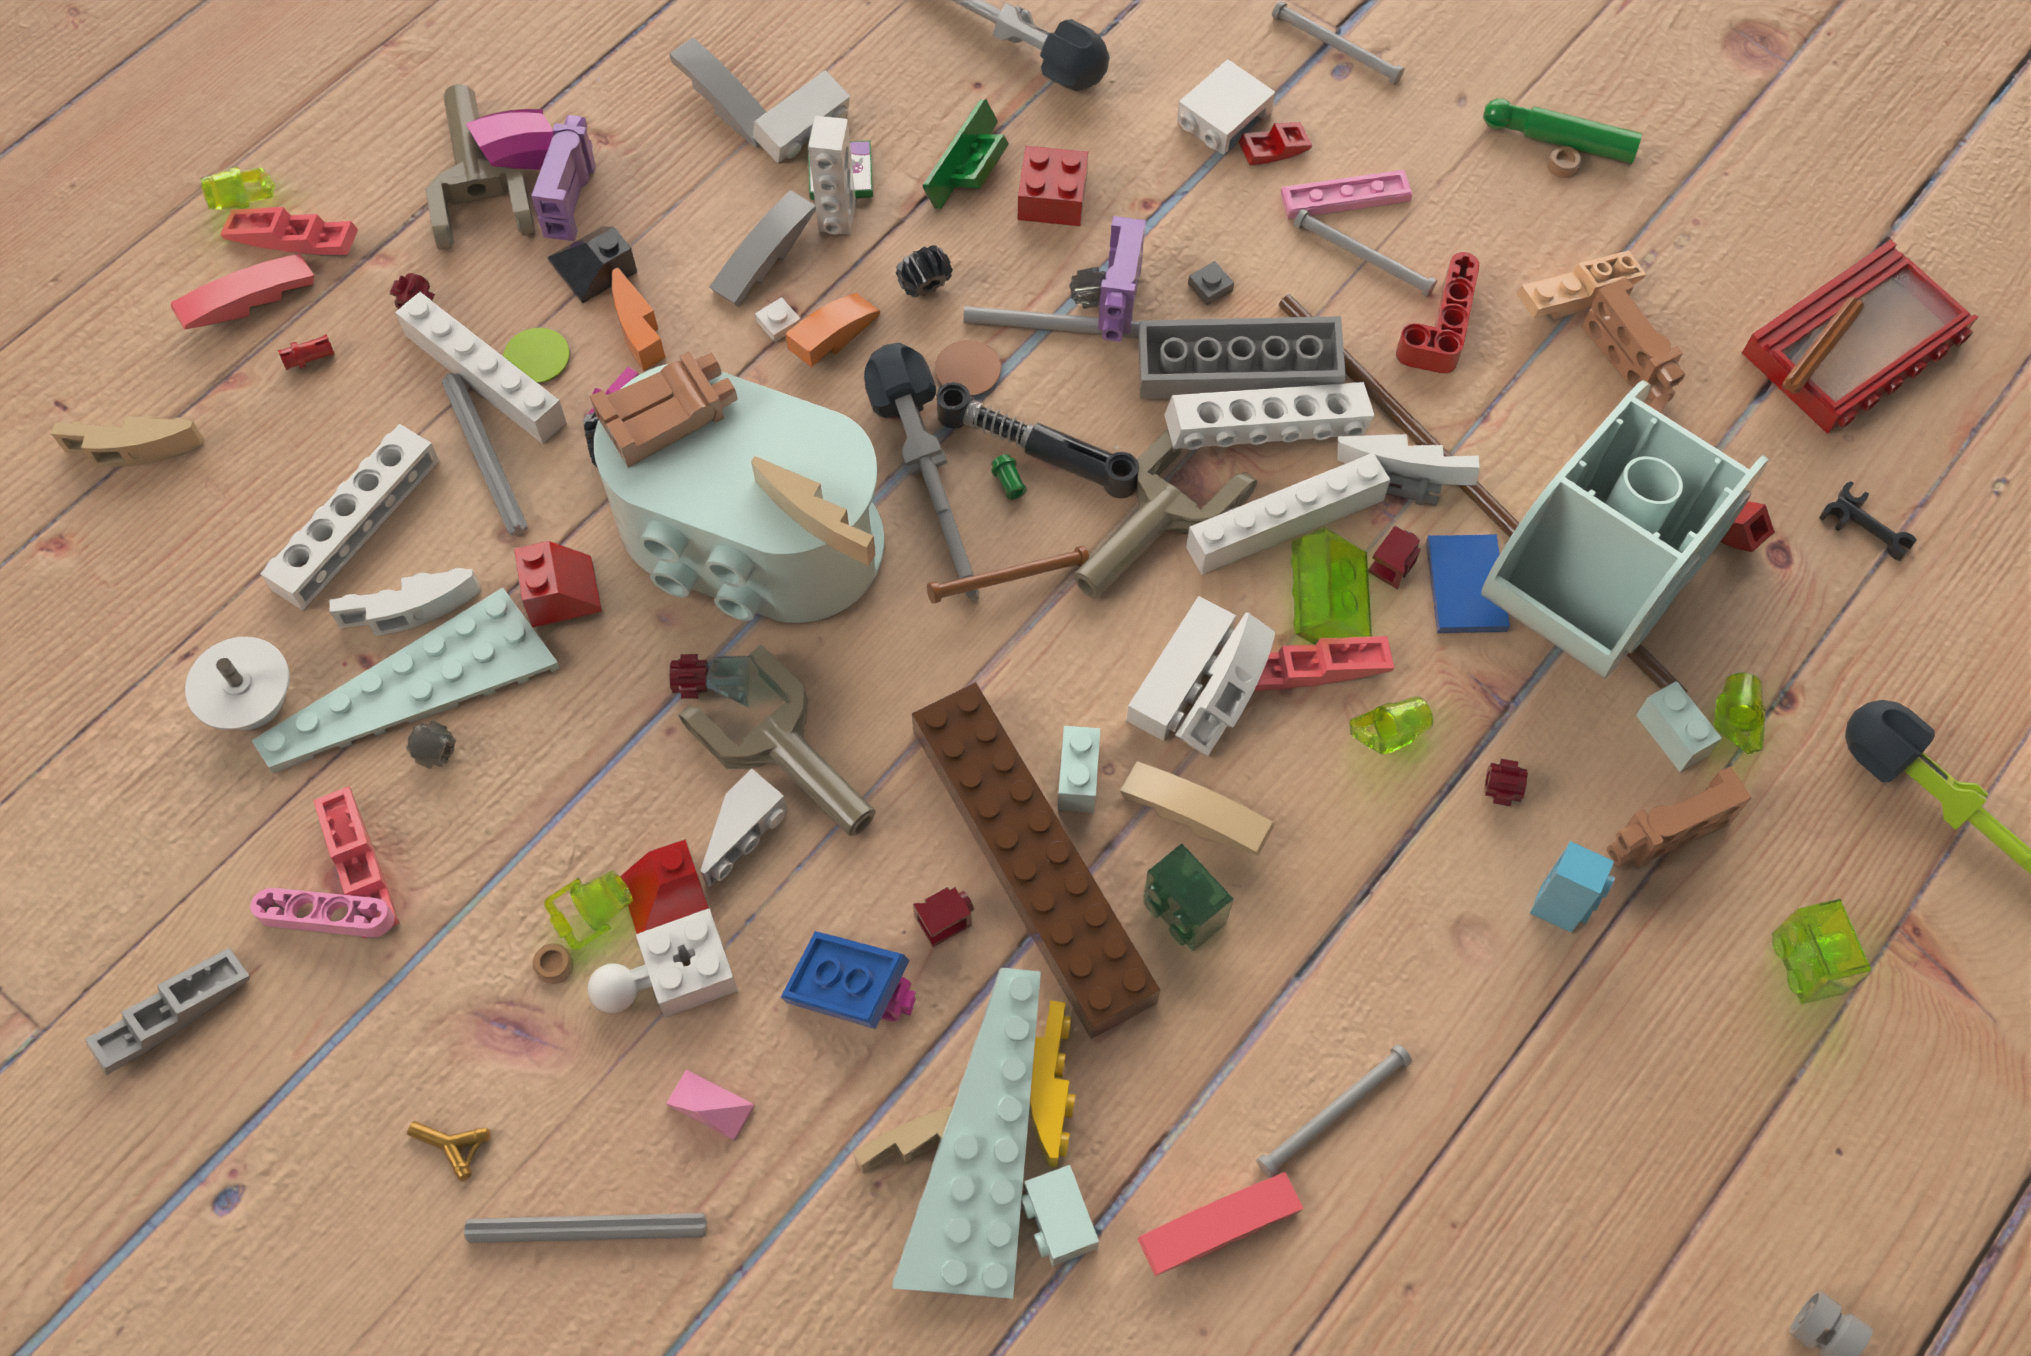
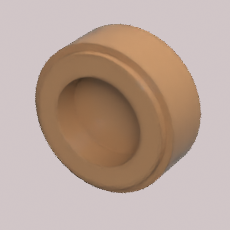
M1557 147L1550 154L1547 163L1548 169L1557 177H1572L1578 172L1581 156L1578 151L1571 147Z
M551 943L544 945L536 952L533 958V969L543 982L557 984L567 979L571 974L573 959L564 946Z

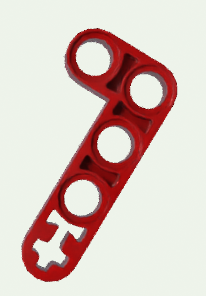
M1459 252L1452 256L1443 284L1435 327L1411 323L1403 328L1396 349V357L1403 365L1437 373H1450L1456 368L1464 347L1479 272V261L1473 254Z

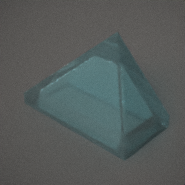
M749 656L713 657L706 678V687L749 708Z

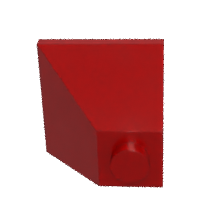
M686 839L649 851L619 877L637 934L709 909Z

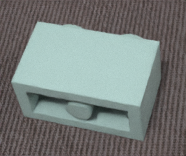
M1677 681L1647 697L1636 714L1637 718L1679 772L1708 757L1722 739Z
M1064 726L1058 810L1094 813L1101 728Z
M1070 1165L1025 1181V1194L1022 1195L1021 1204L1027 1219L1035 1218L1039 1233L1034 1234V1238L1042 1258L1049 1256L1052 1266L1098 1249L1099 1240Z

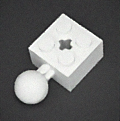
M710 908L636 934L645 965L630 970L620 964H606L598 968L588 982L590 1001L597 1009L606 1013L624 1011L634 1002L638 991L653 986L658 1005L665 1018L738 991ZM690 959L691 964L684 967L682 963Z

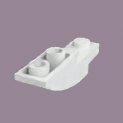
M455 568L443 573H418L412 577L401 578V590L399 591L382 590L376 594L361 596L349 594L342 598L330 599V613L339 628L369 625L375 636L411 629L444 616L468 602L481 592L473 569Z
M1246 612L1208 671L1212 677L1175 734L1176 737L1201 754L1209 756L1226 727L1233 728L1251 698L1268 660L1275 631L1250 613Z

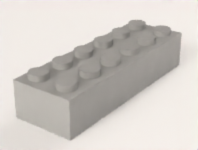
M1341 316L1139 321L1140 399H1171L1172 395L1344 384L1345 363Z

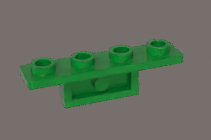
M986 99L978 101L923 184V189L934 208L941 209L954 188L980 189L1009 145L1004 135L991 134L998 120Z

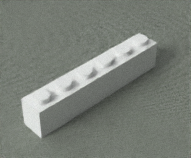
M421 292L395 312L407 338L453 374H460L463 382L542 444L567 423L560 401Z
M1371 453L1190 526L1186 548L1201 575L1384 501L1390 478L1375 454Z

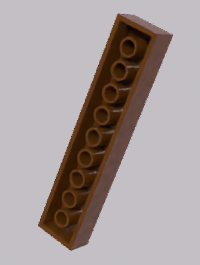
M975 682L912 713L913 732L1089 1037L1093 1039L1156 1005L1160 994L1159 986L978 684Z

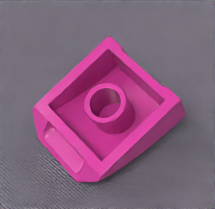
M543 109L508 110L466 123L479 148L493 167L541 170L554 136L553 129L543 114Z

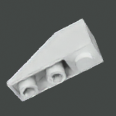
M753 769L725 795L700 870L708 887L716 880H723L731 872L733 863L742 854L747 855L753 851L759 843V837L768 828L773 829L778 826L785 817L787 807L784 795Z

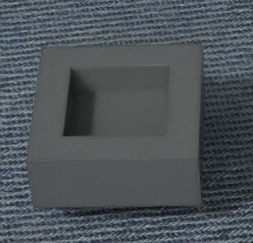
M1216 261L1189 275L1188 284L1206 305L1233 291L1234 288L1233 280Z

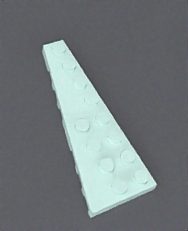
M501 588L251 741L267 766L275 773L314 759L315 754L337 746L340 749L350 746L353 740L373 733L375 736L386 733V728L406 721L410 724L455 708L459 706V702L481 694L484 697L496 693L495 689L514 682L521 684L529 681L528 677L547 670L554 672L560 667L504 588Z
M1001 968L999 970L985 1010L986 1013L974 1042L964 1077L961 1080L954 1106L947 1120L926 1187L919 1201L916 1216L909 1236L906 1239L897 1271L892 1280V1288L1013 1299L1040 971Z

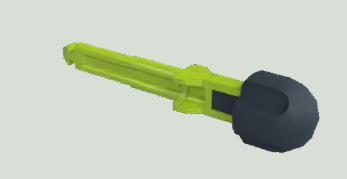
M1887 700L1868 702L1854 711L1847 722L1845 739L1848 750L1863 767L1881 782H1890L1905 771L1942 803L1944 820L1955 830L1967 820L2031 875V848L1982 807L1987 802L1986 797L1988 793L1977 783L1958 782L1924 753L1935 737L1932 727L1912 710L1898 702Z

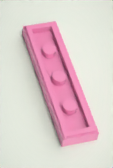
M1405 170L1286 186L1281 189V198L1287 218L1292 219L1296 218L1302 209L1307 210L1309 216L1410 202L1412 191Z

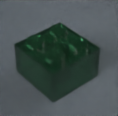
M1182 843L1147 871L1143 894L1145 899L1143 901L1144 905L1154 917H1162L1170 926V934L1180 945L1186 944L1194 952L1227 924L1234 898Z

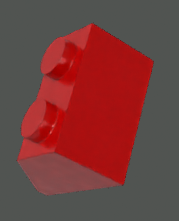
M551 541L514 549L522 602L532 628L602 612L593 561L590 555Z

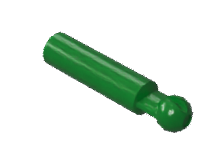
M1496 98L1489 101L1483 114L1485 123L1493 129L1507 128L1523 132L1524 137L1559 146H1568L1578 151L1630 164L1634 162L1642 137L1640 132L1536 106L1528 109L1512 105L1510 101L1504 98Z

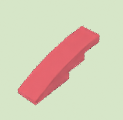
M284 207L232 209L220 235L227 240L285 252L316 255H348L358 229L352 221L324 222L318 214L290 215Z
M300 253L282 257L233 272L205 284L171 302V308L184 330L249 317L250 307L281 301L282 291L313 285L314 274Z
M1387 636L1320 638L1316 645L1282 646L1279 652L1269 654L1254 691L1323 685L1393 671L1394 664Z
M348 786L313 800L328 851L336 865L344 894L383 900L394 914L393 926L400 924L378 858L351 788ZM365 917L367 921L371 923L373 918Z
M1283 1172L1187 1213L1139 1236L1137 1239L1154 1275L1158 1276L1220 1251L1226 1245L1258 1233L1268 1225L1296 1215L1304 1208L1286 1172Z

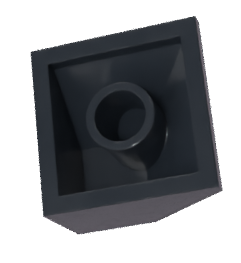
M602 226L547 257L548 261L581 303L612 287V270L617 267L626 278L637 273L632 249L614 227Z

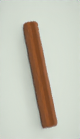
M1849 297L1788 374L1783 382L1784 389L1789 390L1793 394L1799 393L1864 308L1863 301L1858 300L1856 297Z

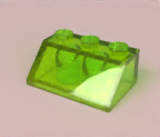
M1326 527L1291 541L1292 595L1294 598L1295 617L1293 625L1295 634L1314 645L1317 644L1320 638L1372 637L1367 552Z

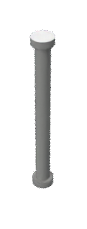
M1280 0L1273 9L1272 17L1276 20L1281 18L1387 76L1389 82L1394 85L1401 79L1405 70L1404 67L1400 65L1395 67L1289 9L1287 3Z
M1305 209L1298 213L1294 221V226L1298 229L1304 227L1422 290L1421 294L1426 297L1430 296L1436 286L1437 279L1433 277L1428 279L1309 216V212Z
M1396 1044L1390 1049L1391 1054L1273 1152L1268 1156L1262 1154L1256 1159L1258 1166L1269 1178L1278 1174L1277 1169L1397 1069L1401 1066L1406 1068L1410 1065L1412 1058L1401 1045Z

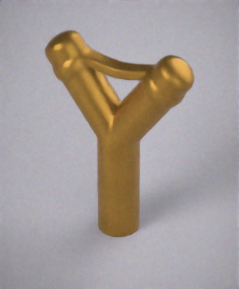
M416 1121L410 1124L407 1131L408 1136L443 1150L459 1181H465L471 1177L470 1165L475 1152L482 1143L490 1141L491 1138L490 1130L487 1127L448 1135ZM474 1145L466 1161L459 1148Z

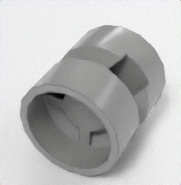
M1821 1290L1817 1291L1805 1303L1789 1330L1793 1337L1809 1349L1814 1347L1820 1348V1356H1860L1873 1332L1869 1325L1854 1314L1843 1315L1841 1305Z

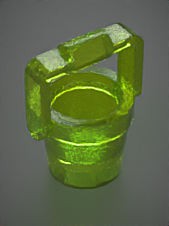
M234 166L200 178L208 210L249 208V202L269 199L274 196L275 184L264 168L240 171L238 166ZM259 181L261 187L245 189L244 183Z
M1735 673L1726 678L1722 693L1717 697L1714 724L1716 729L1729 741L1750 755L1763 749L1766 710L1763 705L1762 681L1753 674ZM1750 731V738L1743 732Z
M1419 696L1394 703L1388 702L1349 721L1350 734L1356 740L1379 754H1388L1412 743L1416 737L1429 730L1433 726V714L1427 702ZM1374 724L1378 736L1366 729V727Z
M614 870L584 884H581V880L577 878L545 899L544 906L551 916L549 921L559 937H564L572 949L578 950L609 931L611 927L607 924L608 921L633 902L628 887ZM568 891H570L573 903L582 918L596 931L581 942L575 937L572 932L574 930L562 911L560 912L553 902Z

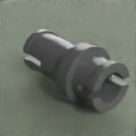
M1394 473L1390 474L1389 483L1401 485L1402 488L1388 485L1386 495L1390 494L1416 500L1415 504L1423 505V502L1433 504L1434 506L1437 505L1439 496L1430 495L1429 492L1439 494L1442 484L1430 483L1428 478L1423 477L1421 480L1395 475Z

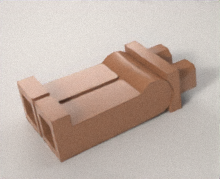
M1627 277L1599 289L1591 305L1592 309L1589 310L1582 328L1630 386L1634 388L1639 382L1644 380L1651 385L1648 394L1651 401L1663 393L1670 395L1668 400L1670 401L1676 393L1672 387L1683 381L1686 375L1677 364L1683 353L1677 346L1671 349L1669 339L1655 331L1629 295L1634 286Z
M688 351L680 355L681 361L669 363L656 374L609 395H606L602 390L589 396L597 418L628 468L700 429L712 419L715 423L724 419L722 409L738 400L736 390L729 378H725L713 385L709 383L710 380L722 375L718 361L712 353L694 359Z
M1730 766L1718 772L1703 792L1671 807L1662 805L1654 807L1648 814L1645 809L1634 813L1626 827L1616 834L1617 841L1610 844L1606 850L1617 868L1633 862L1636 868L1639 869L1646 866L1651 859L1662 856L1729 826L1752 797Z

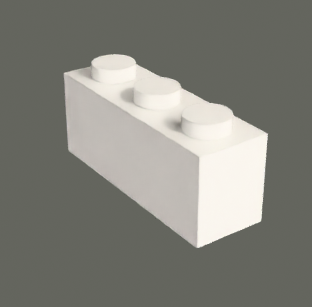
M824 70L755 120L753 138L777 163H780L785 158L791 159L810 140L815 116L846 118L850 95Z

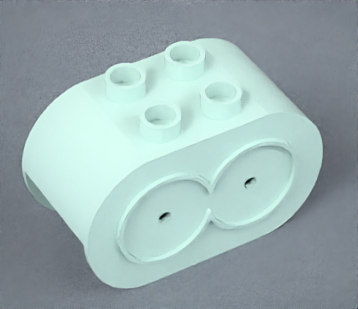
M666 365L655 367L638 375L622 388L660 372ZM722 372V375L710 380L709 383L713 385L725 378H729L738 400L722 409L724 419L716 423L712 419L700 429L629 468L598 420L594 435V455L621 540L631 558L641 568L650 573L651 581L661 590L677 597H687L692 589L714 597V602L721 611L742 621H751L757 613L779 622L806 623L825 619L840 613L855 603L873 583L881 566L884 553L883 524L878 510L872 503L877 484L876 455L865 431L849 417ZM754 456L820 483L823 500L847 509L849 525L874 536L876 555L870 565L867 566L835 550L806 531L781 510L755 482L751 464Z
M1644 380L1639 382L1626 395L1537 498L1494 563L1481 592L1483 597L1604 679L1617 668L1628 653L1634 652L1680 590L1690 582L1743 510L1752 495L1750 491L1769 462V459L1762 455L1748 469L1645 404L1651 385Z

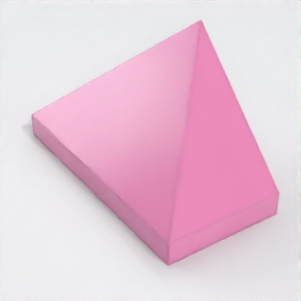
M688 1070L685 1071L666 1103L667 1106L734 1141L755 1107L754 1104Z

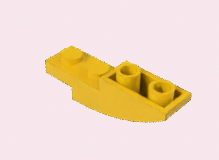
M1050 1000L1045 1037L1035 1036L1029 1113L1039 1147L1049 1167L1057 1168L1058 1157H1067L1070 1133L1062 1131L1064 1118L1073 1117L1076 1094L1068 1093L1070 1081L1055 1078V1076L1063 1077L1066 1054L1059 1053L1061 1039L1068 1040L1072 1017L1065 1016L1066 1003Z

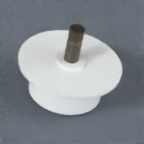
M254 637L227 639L207 649L195 661L186 679V700L194 715L211 727L222 730H252L271 721L280 711L289 686V668L281 652L265 640Z

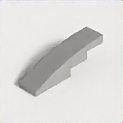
M693 37L670 53L671 63L692 80L693 88L714 105L715 114L755 148L759 147L760 144L753 138L754 123L766 111L741 82Z
M790 190L747 235L709 288L739 307L755 281L760 284L762 283L777 258L781 261L784 260L816 211V206Z
M228 948L157 985V994L122 1011V1020L86 1038V1045L104 1073L108 1075L190 1025L246 983L250 976L232 950Z

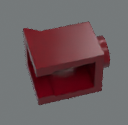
M1394 526L1373 554L1372 559L1375 561L1368 569V572L1398 590L1402 577L1405 578L1418 560L1421 551L1418 548L1420 540L1414 533Z
M946 887L926 898L925 903H913L914 917L932 947L972 926L971 912L974 911V906L964 890L959 893L956 887L950 890Z

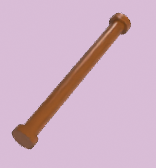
M1078 546L1073 552L946 583L938 584L936 581L927 584L928 597L931 603L935 604L941 602V599L944 597L1074 565L1081 567L1089 559V554L1085 546Z

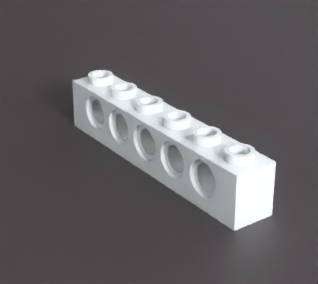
M1364 382L1172 395L1164 414L1173 449L1187 448L1189 450L1206 446L1229 447L1234 444L1246 443L1260 445L1273 441L1294 442L1300 439L1315 438L1316 440H1324L1329 437L1360 436L1365 434L1375 416Z
M401 424L391 433H388L376 450L369 457L361 461L358 469L350 478L338 486L335 494L324 506L319 507L314 512L311 520L291 537L286 547L267 563L265 569L260 574L271 591L304 610L439 462L431 442Z

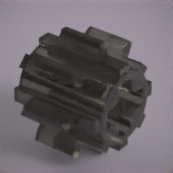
M1099 267L1078 270L1077 275H1073L1071 277L1072 281L1069 283L1071 298L1074 299L1075 304H1082L1083 309L1100 306L1102 279H1106V272L1099 271Z
M432 720L429 725L421 722L420 725H416L413 728L411 735L407 739L408 745L406 750L409 751L410 756L415 759L416 763L431 769L433 764L442 767V764H446L455 750L456 739L453 738L452 732L447 731V726Z

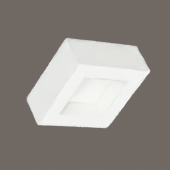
M782 297L755 313L756 322L774 342L785 337V334L801 321V318Z

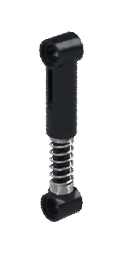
M949 382L938 389L936 394L937 416L943 426L955 429L969 425V427H975L976 430L983 428L984 433L990 431L994 437L999 435L1001 440L1007 438L1009 443L1016 442L1017 447L1025 449V454L1104 486L1106 492L1112 497L1119 499L1127 498L1136 491L1139 463L1132 454L1127 452H1116L1113 454L1041 423L1025 425L1024 420L1020 423L1016 421V417L1013 419L1008 418V413L1003 416L1000 414V410L994 412L991 407L988 409L984 408L983 403L975 401V398L970 396L968 389L961 383ZM1116 474H1125L1126 476L1120 477Z

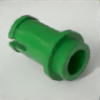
M1004 454L992 461L991 472L993 476L998 477L1007 499L1014 500L1023 496L1027 492V487L1024 485L1016 469V460L1011 458L1010 455Z

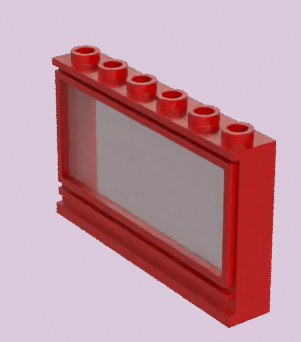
M1889 240L1754 332L1742 351V354L1827 434L1838 426L1841 428L1848 426L1857 417V412L1862 409L1865 412L1872 409L1880 401L1881 395L1884 393L1888 395L1893 394L1902 386L1905 378L1909 376L1914 379L1927 367L1929 361L1938 362L1949 352L1953 344L1959 347L1973 334L1971 327L1978 319V316L1976 314L1970 315L1944 289L1909 258H1906L1902 252H1899L1895 248L1897 244L1892 240ZM1849 297H1856L1858 300L1863 301L1864 308L1799 393L1793 394L1789 390L1784 389L1783 382L1847 299Z

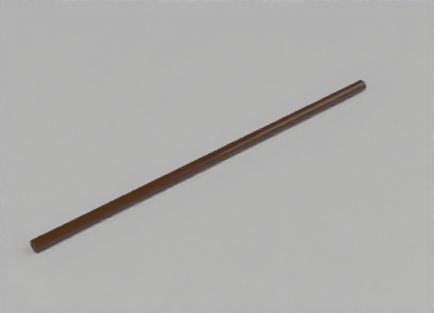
M1291 294L1286 295L1279 302V307L1289 317H1313ZM1343 347L1345 373L1355 383L1364 382L1368 396L1418 446L1441 445ZM1443 447V455H1444V457L1452 456V455ZM1478 481L1477 485H1458L1509 538L1512 536L1520 523ZM1641 643L1633 653L1627 654L1660 689L1677 681L1684 691L1688 692Z

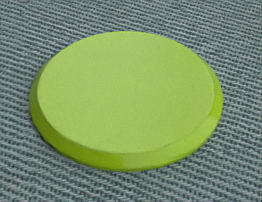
M531 328L518 333L508 342L503 353L504 358L537 383L548 381L559 375L566 367L570 355L569 346L564 337L548 328Z

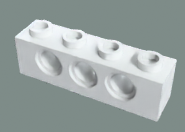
M815 116L808 151L819 232L833 235H850L856 208L848 119Z

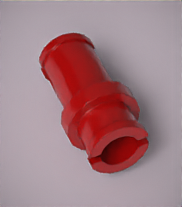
M327 334L301 344L293 342L290 343L291 347L278 350L286 371L296 366H299L301 369L306 367L305 363L329 355H335Z

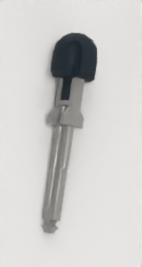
M952 0L995 23L996 26L992 35L1003 41L1010 40L1013 43L1024 41L1040 49V57L1043 58L1041 65L1042 74L1068 89L1076 91L1088 89L1098 84L1107 73L1110 56L1105 42L1092 29L1073 19L1060 22L1055 32L1051 33L1036 26L1030 11L1020 6L1015 8L1005 3L1003 9L1000 10L983 0Z
M902 343L886 344L871 354L864 371L865 389L873 412L883 418L897 415L902 420L907 434V439L902 449L905 463L909 466L913 476L923 473L959 578L974 576L937 467L948 463L945 453L941 449L938 439L926 432L919 413L924 410L923 405L932 401L936 395V385L930 368L922 354ZM979 589L965 592L971 601L979 599Z

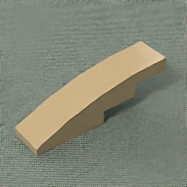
M754 456L751 464L755 482L781 510L806 531L835 550L867 566L870 565L876 555L874 536L850 526L847 509L823 500L820 483Z
M1138 761L1120 790L1125 799L1155 808L1158 816L1190 826L1194 835L1257 856L1275 826L1273 821L1231 799L1184 778Z
M953 1106L928 1113L896 1127L854 1151L855 1161L863 1174L896 1152H898L904 1163L908 1164L937 1143L940 1144Z

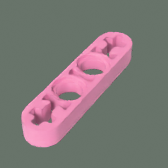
M266 888L254 896L250 906L253 915L263 925L268 927L379 937L386 934L394 924V914L387 904L381 899ZM276 902L279 907H273L274 903ZM314 904L313 910L308 916L304 918L296 917L299 908L303 905ZM341 907H348V913L342 920L331 921V916L335 910ZM365 917L373 918L371 923H369Z

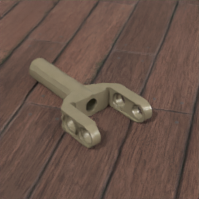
M463 84L450 86L446 89L443 96L456 165L440 173L426 188L431 224L438 250L452 248L454 243L447 202L452 201L454 204L505 195L504 192H509L518 231L522 235L535 233L522 172L515 168L491 166L466 123L479 118L475 92Z
M1167 429L1137 459L1139 471L1136 488L1140 508L1075 572L1074 580L1078 587L1088 596L1095 599L1100 598L1166 530L1188 535L1190 526L1242 506L1254 492L1257 480L1247 472L1236 474L1200 510L1197 508V503L1159 477L1181 454L1182 448L1173 449Z
M762 645L751 652L749 657L758 669L759 676L785 703L742 739V744L739 747L700 708L689 705L678 714L685 727L726 769H754L765 764H778L849 836L861 833L873 820L876 810L804 741V726L807 720L808 704L805 687Z

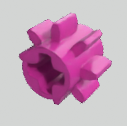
M901 977L883 1013L882 1019L896 1022L899 1021L901 1013L911 1015L916 1001V992L910 990L912 984L908 979Z

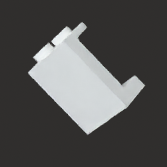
M1227 59L1179 101L1177 122L1185 131L1191 132L1204 141L1208 147L1224 155L1229 149L1231 138L1256 116L1265 120L1272 113L1275 91Z

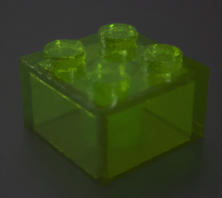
M1841 899L1798 908L1772 933L1773 949L1776 955L1782 958L1788 972V985L1791 991L1797 994L1801 1005L1843 995L1872 971Z

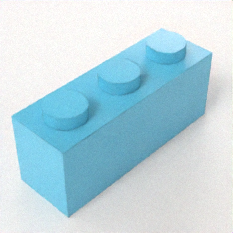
M1570 841L1543 881L1530 914L1572 933L1579 922L1587 923L1592 911H1596L1602 898H1606L1615 879V877L1609 875L1614 861Z

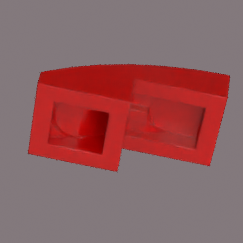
M1301 122L1274 123L1270 132L1243 133L1238 141L1249 165L1280 161L1304 153L1312 147V143Z

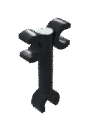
M1851 481L1847 482L1839 492L1838 500L1827 504L1823 509L1820 519L1824 520L1829 514L1836 515L1839 522L1834 529L1837 531L1841 530L1849 519H1852L1888 545L1889 555L1895 560L1900 561L1908 551L1899 544L1911 549L1917 541L1915 536L1908 532L1895 533L1860 509L1868 499L1869 493L1865 491L1861 497H1854L1849 492L1854 483Z

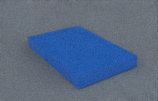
M1497 534L1428 536L1426 547L1437 633L1508 632L1510 627L1508 613L1481 595L1483 585L1500 555Z
M815 931L781 998L791 1005L876 1029L910 960L901 953Z

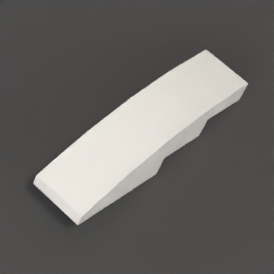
M1407 434L1338 436V461L1349 463L1374 453L1388 476L1394 473L1395 475L1421 480L1422 477L1428 478L1429 482L1434 484L1477 485L1480 468L1479 456L1444 457L1443 445L1408 446Z

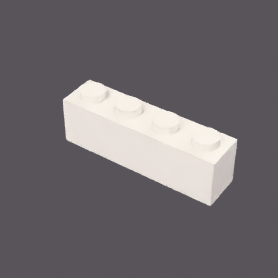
M1198 596L1128 705L1126 721L1163 741L1170 731L1176 733L1186 715L1182 711L1188 702L1193 705L1202 691L1203 685L1200 683L1204 676H1212L1208 671L1234 632L1236 615Z

